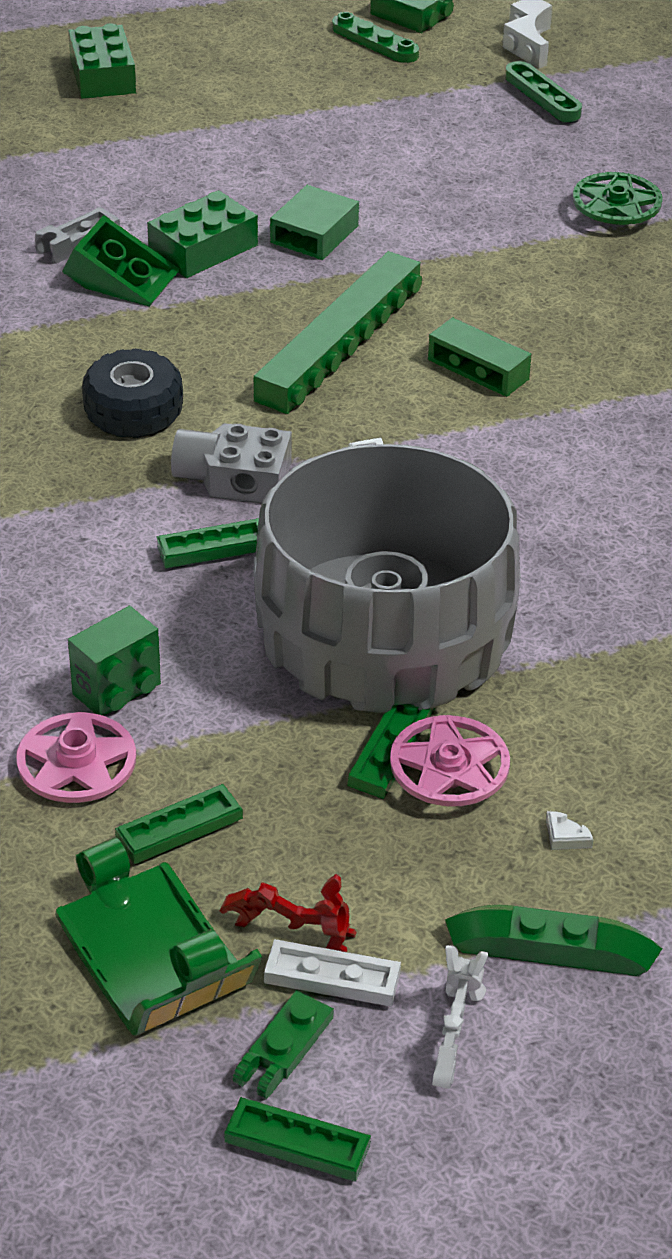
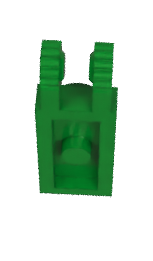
M296 990L249 1049V1052L244 1055L238 1066H236L232 1079L233 1082L243 1087L257 1069L262 1066L267 1070L260 1078L256 1092L257 1095L267 1099L270 1097L284 1078L288 1079L332 1021L334 1008Z

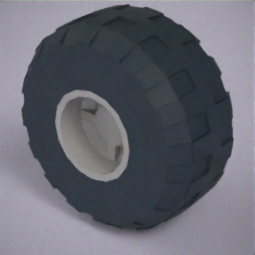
M132 348L130 350L121 349L110 354L107 353L101 356L98 361H95L89 367L85 376H83L82 396L84 410L91 423L108 434H114L123 438H140L157 434L159 431L168 428L182 411L183 384L181 373L168 358L151 350L146 351Z

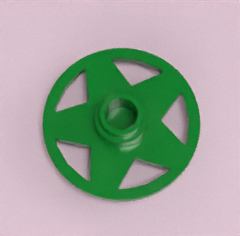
M602 172L587 176L580 180L573 190V203L582 214L599 222L616 225L637 224L653 218L661 210L663 201L662 193L655 184L643 177L624 172ZM611 180L608 184L596 183L598 181ZM632 183L640 185L645 189L633 188ZM580 193L592 200L585 205L580 198ZM654 204L652 208L644 213L640 206Z

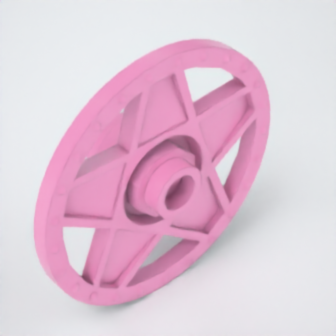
M86 712L61 714L40 722L23 737L16 756L18 773L28 788L44 798L66 803L92 801L113 793L129 779L136 764V746L130 733L121 724L106 716ZM68 724L59 737L41 736L51 729ZM93 725L108 729L118 737H96ZM26 754L44 763V766L35 778L26 766ZM127 757L124 767L111 780L106 765ZM75 781L87 790L64 791L57 789Z
M441 715L419 720L406 727L396 737L392 745L390 765L396 781L414 797L435 805L465 806L489 798L503 786L509 774L510 755L503 739L485 724L466 717ZM456 727L474 731L483 737L463 739ZM431 728L429 742L406 743L414 735ZM499 755L501 767L497 776L493 779L483 767V764ZM401 764L422 771L418 785L413 783L404 773ZM458 786L471 791L470 793L460 795L443 794L449 788H456Z

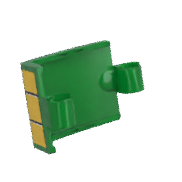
M116 837L76 854V864L90 895L58 907L55 916L81 961L132 1035L137 1036L253 982L263 958L259 950L255 949L245 958L237 960L215 932L167 862L129 877V858L124 846Z

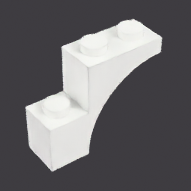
M521 0L515 2L510 7L509 22L504 24L503 48L538 69L547 66L549 42L542 38L540 34L550 29L552 5L544 0Z

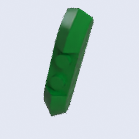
M484 905L464 910L445 919L453 945L462 953L477 955L482 951L487 952L490 957L639 976L649 971L663 949L646 934L628 924L590 915L514 905Z

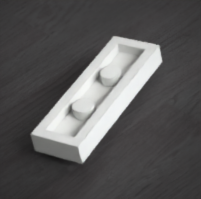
M274 939L264 971V983L392 1007L400 976L401 962Z

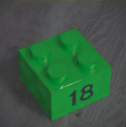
M130 605L68 638L72 694L94 714L105 716L112 711H118L126 703L144 693L153 691L156 686L161 684L158 628Z

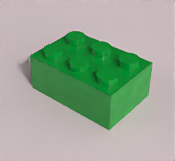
M109 23L101 27L79 26L76 29H68L70 60L81 99L136 94L135 63L123 25Z
M220 190L211 192L200 199L186 203L182 207L164 213L147 222L148 247L180 269L178 273L185 278L196 275L258 246V215Z

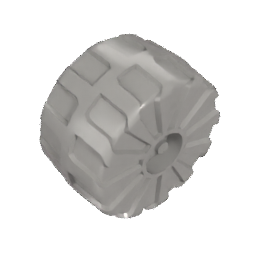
M365 444L344 447L309 458L291 468L276 486L267 492L259 512L256 556L254 560V594L257 623L259 628H263L265 654L275 669L284 666L291 674L298 678L300 690L320 700H323L328 695L349 700L353 708L360 711L384 713L390 711L393 705L412 704L419 707L418 710L451 702L456 698L457 691L462 688L466 690L478 688L497 671L501 663L502 654L511 642L519 600L521 578L520 539L517 531V511L511 498L483 470L465 460H460L429 448L412 445Z

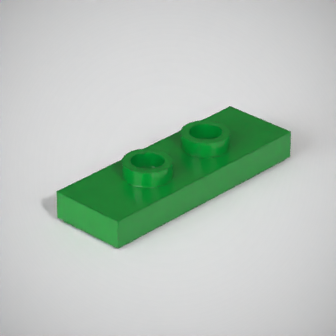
M259 518L156 536L157 547L164 567L170 568L256 552Z
M221 784L116 827L115 836L124 846L132 862L137 864L243 819V809L226 786Z
M240 1097L224 1132V1142L356 1182L371 1145V1135Z

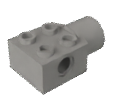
M226 423L211 433L178 429L172 448V476L203 480L210 497L262 503L267 492L272 487H275L290 470L292 463V431Z

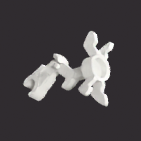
M446 945V962L448 967L446 994L455 997V1001L452 1003L450 1015L444 1016L442 1035H445V1040L439 1048L432 1086L450 1089L451 1084H453L458 1044H455V1039L459 1038L462 1024L464 1023L466 994L469 991L472 1001H480L484 998L486 988L482 984L483 966L488 953L481 951L475 959L469 960L459 957L458 950L454 946Z

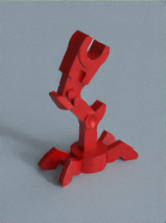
M338 874L333 875L323 885L320 892L325 900L317 902L314 908L296 906L279 896L277 887L262 882L258 890L251 891L249 888H246L236 893L228 894L219 911L222 914L228 911L239 913L235 923L239 927L247 926L249 922L260 915L266 908L274 910L290 919L289 929H299L304 924L321 925L324 935L331 936L326 949L347 952V947L343 945L346 936L355 938L357 934L355 929L349 928V907L347 903L343 902V898L339 893L342 884L341 877Z

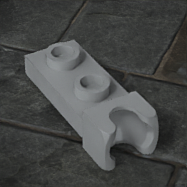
M99 207L58 227L49 225L36 232V251L38 254L52 251L51 262L57 264L70 257L74 247L103 215L119 226L120 219Z

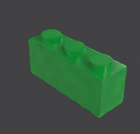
M450 318L429 334V361L505 397H508L530 379L531 353L456 318Z

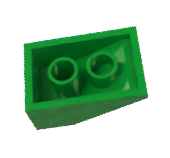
M103 215L74 247L62 272L85 289L150 307L178 274L180 269Z

